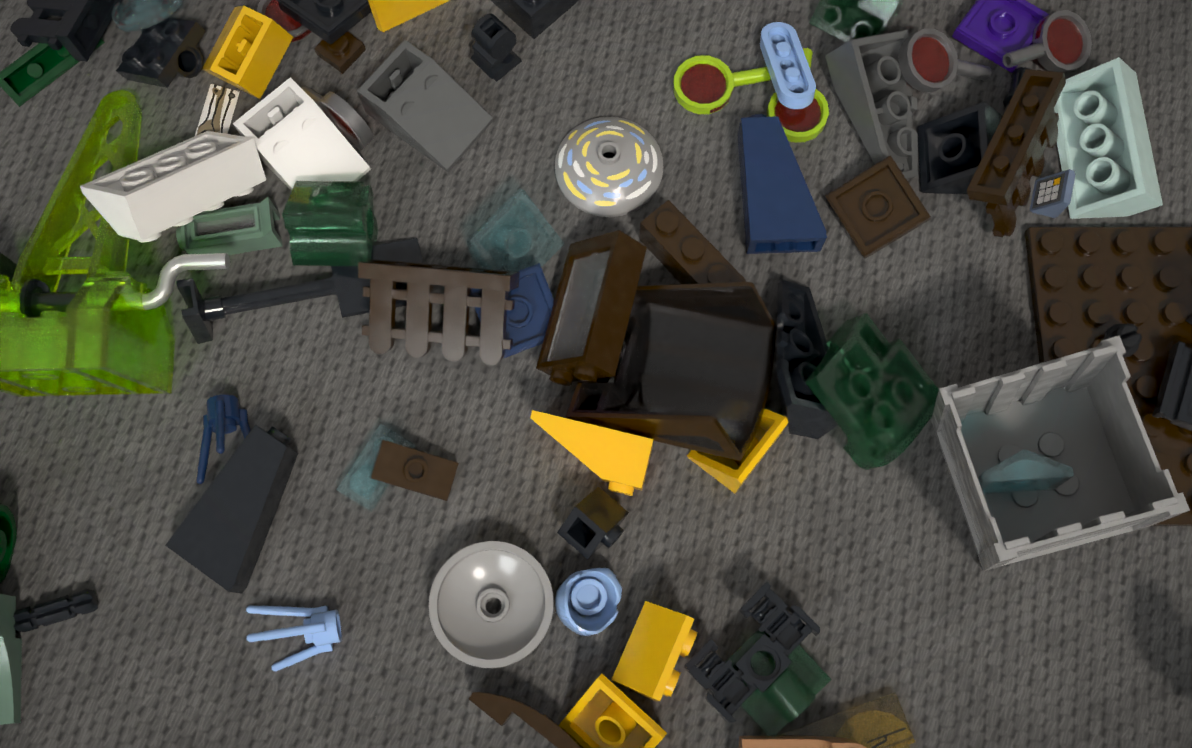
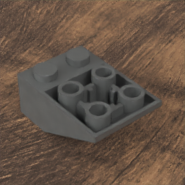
M406 40L392 52L357 90L366 114L447 172L494 121L493 117L431 57Z

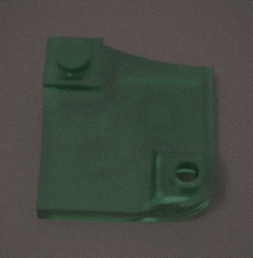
M863 313L845 321L826 342L829 346L826 355L805 383L846 434L848 442L843 447L860 468L871 470L894 461L914 441L932 417L939 389L902 340L897 339L888 342L869 315Z

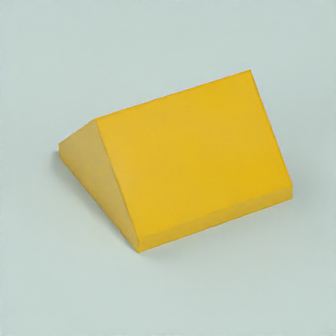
M730 401L717 419L745 424L752 405ZM764 409L755 437L741 461L691 450L687 457L733 493H736L782 434L788 424V419L786 416ZM724 430L732 443L735 444L741 433ZM701 437L698 441L720 446L718 442L707 437Z
M602 673L559 724L583 748H655L667 734L666 731Z

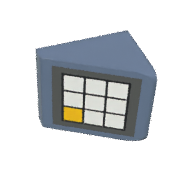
M1068 169L1036 180L1030 211L1052 218L1058 217L1071 203L1075 171Z

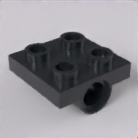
M167 17L155 25L141 29L142 34L135 44L124 52L122 63L116 70L129 81L165 88L169 87L175 76L185 78L196 77L203 67L202 54L196 48V45L206 31L196 21ZM158 21L151 22V23H149V24H147V25H145V26L151 25V24L156 23V22H158Z

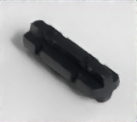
M85 589L73 593V596L70 597L66 595L36 604L34 608L29 606L16 610L13 615L15 619L14 628L19 632H28L38 629L40 625L48 626L74 618L80 613L84 615L94 612L98 609L96 592Z

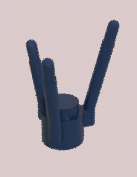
M216 395L210 397L206 402L207 414L203 416L204 430L196 479L198 484H203L205 481L212 432L216 433V451L222 454L225 451V434L236 431L237 425H240L244 439L251 431L247 410L239 409V399L236 396Z

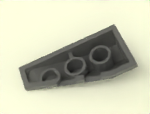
M908 30L850 40L825 55L834 90L874 164L891 155L906 180L917 177L918 134L913 129V111L917 110V98L913 97L912 86L904 79L898 60L900 46L909 37ZM912 49L913 64L917 70V63Z

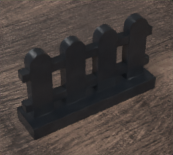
M27 0V5L34 12L31 18L17 19L11 25L10 30L16 36L17 41L24 47H30L32 42L48 44L53 50H60L64 46L75 60L87 62L122 0ZM48 16L62 17L61 21L46 20Z

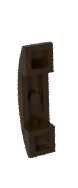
M473 692L468 698L501 726L505 725L515 713L557 748H583L556 721L521 701L502 695Z

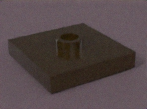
M891 155L825 195L864 259L931 220V216Z

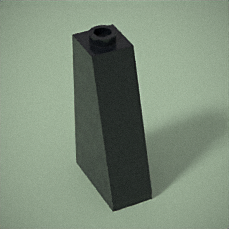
M255 425L165 546L228 592L242 594L248 586L299 454L288 446L292 439L273 426L267 432Z

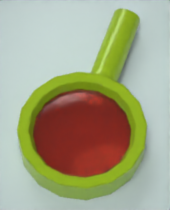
M802 48L811 69L813 51L809 48ZM815 89L813 102L803 109H791L780 103L775 92L768 104L767 117H779L788 141L793 143L807 142L816 138L823 131L829 116L828 102L824 95Z
M700 55L685 60L678 67L674 75L673 91L678 103L687 111L696 114H712L728 104L734 87L770 81L771 77L767 67L731 73L729 67L720 59L709 55Z

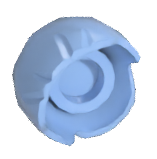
M592 568L577 571L564 580L556 592L555 609L559 619L567 628L576 634L590 636L602 632L615 620L619 612L617 604L621 600L622 587L614 572L608 568Z

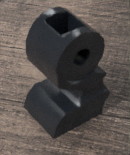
M492 13L484 15L476 22L471 32V37L475 42L472 45L474 54L470 59L491 79L497 82L522 62L521 58L512 51L516 45V35Z

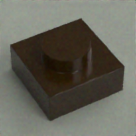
M346 32L331 45L322 40L314 50L317 56L343 74L361 56L366 48L363 42L349 32Z

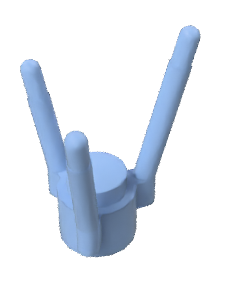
M249 605L246 608V611L252 614L311 617L304 619L301 626L267 630L247 635L246 639L248 642L304 635L306 644L314 643V646L274 663L271 666L273 671L289 667L319 653L333 651L332 643L342 641L338 610L329 611L328 605L316 608Z

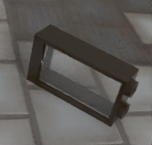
M620 230L571 243L569 246L536 369L550 375L549 380L556 384L570 386L575 381L596 382L598 378L615 376L647 250L646 246Z

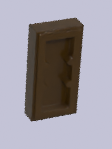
M381 440L369 478L447 501L459 463Z

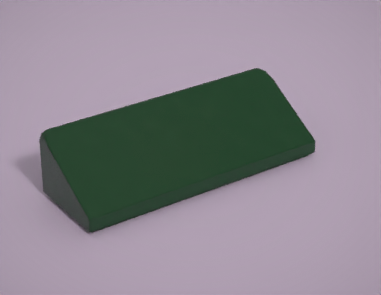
M102 39L99 40L94 51L105 43ZM38 43L0 72V87L20 107L80 61L75 60L64 46L60 50H53L48 44Z

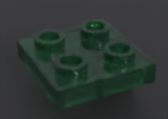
M757 630L725 663L730 659L733 662L731 666L738 671L733 665L762 635L765 634L768 638L770 636L765 631L761 633ZM800 645L788 656L792 663L763 693L756 689L741 705L743 710L767 736H775L788 722L797 718L815 700L816 695L832 680ZM760 651L752 656L751 667L756 674L768 676L774 670V659L769 653Z

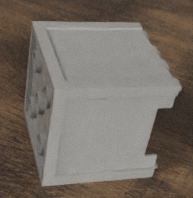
M1120 335L1102 340L1097 347L959 388L957 384L939 389L931 422L983 571L1147 528L1190 511L1183 492L1177 493L1169 470H1161L1126 383L1131 376L1123 358L1126 350Z

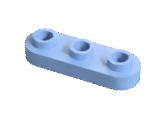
M769 23L761 31L760 49L778 100L788 108L803 109L813 102L816 83L796 30L787 23Z

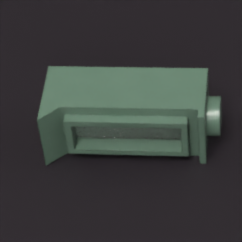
M269 197L260 203L201 212L193 216L194 220L176 229L178 245L181 250H185L188 254L228 253V255L283 246L281 237L274 229V221L280 220V215Z

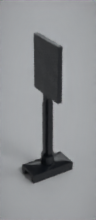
M413 238L330 253L328 255L333 274L331 278L222 298L221 295L202 298L193 278L177 280V288L188 307L181 310L182 317L197 344L213 341L212 320L226 318L228 314L318 297L336 295L342 318L370 313V297H363V287L370 286V279L358 278V262L379 259L423 263L418 239ZM396 281V289L407 290V282ZM396 300V308L407 306L406 300Z

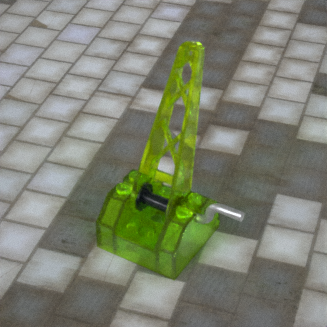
M113 91L102 98L18 260L12 282L9 281L8 276L0 274V392L18 397L171 394L175 341L164 303L173 293L176 278L181 272L186 270L229 269L230 267L228 253L176 256L162 268L157 286L154 290L147 288L146 283L138 282L131 277L130 273L126 272L129 238L118 235L96 208L88 212L85 207L86 197L83 195L80 186L91 182L95 171L109 159L113 166L112 172L137 162L142 110L133 93L129 91ZM120 120L123 124L121 135L108 145L106 137L109 128ZM101 218L98 228L95 222ZM89 228L96 239L92 256L67 257L71 244ZM62 274H87L86 280L78 292H56Z

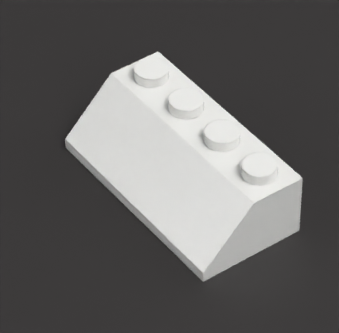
M206 131L81 185L80 188L83 195L118 235L144 243L161 237L162 231L172 226H183L194 220L193 216L203 211L221 208L224 205V201L233 196H244L254 190V186L266 181V177L254 138Z

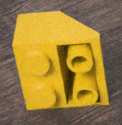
M244 5L234 7L202 70L261 99L293 36L273 19Z
M645 601L611 681L656 702L661 700L662 695L671 697L681 672L674 669L679 655L684 658L689 655L698 633L691 629L694 618Z

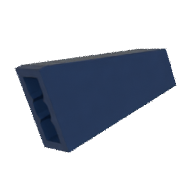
M755 114L741 118L738 130V148L746 254L820 252L827 238L826 229L779 117Z

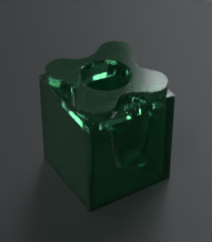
M296 181L282 213L285 229L288 230L290 236V254L293 266H358V262L370 260L372 244L374 240H377L378 224L373 210L372 187L364 186V181Z

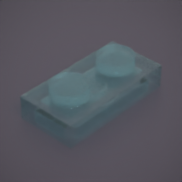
M382 424L378 426L336 489L371 512L390 485L369 478L381 440L412 449L415 447L412 442Z

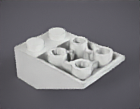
M291 77L233 123L241 136L254 138L260 159L315 216L371 170L369 165L314 100Z

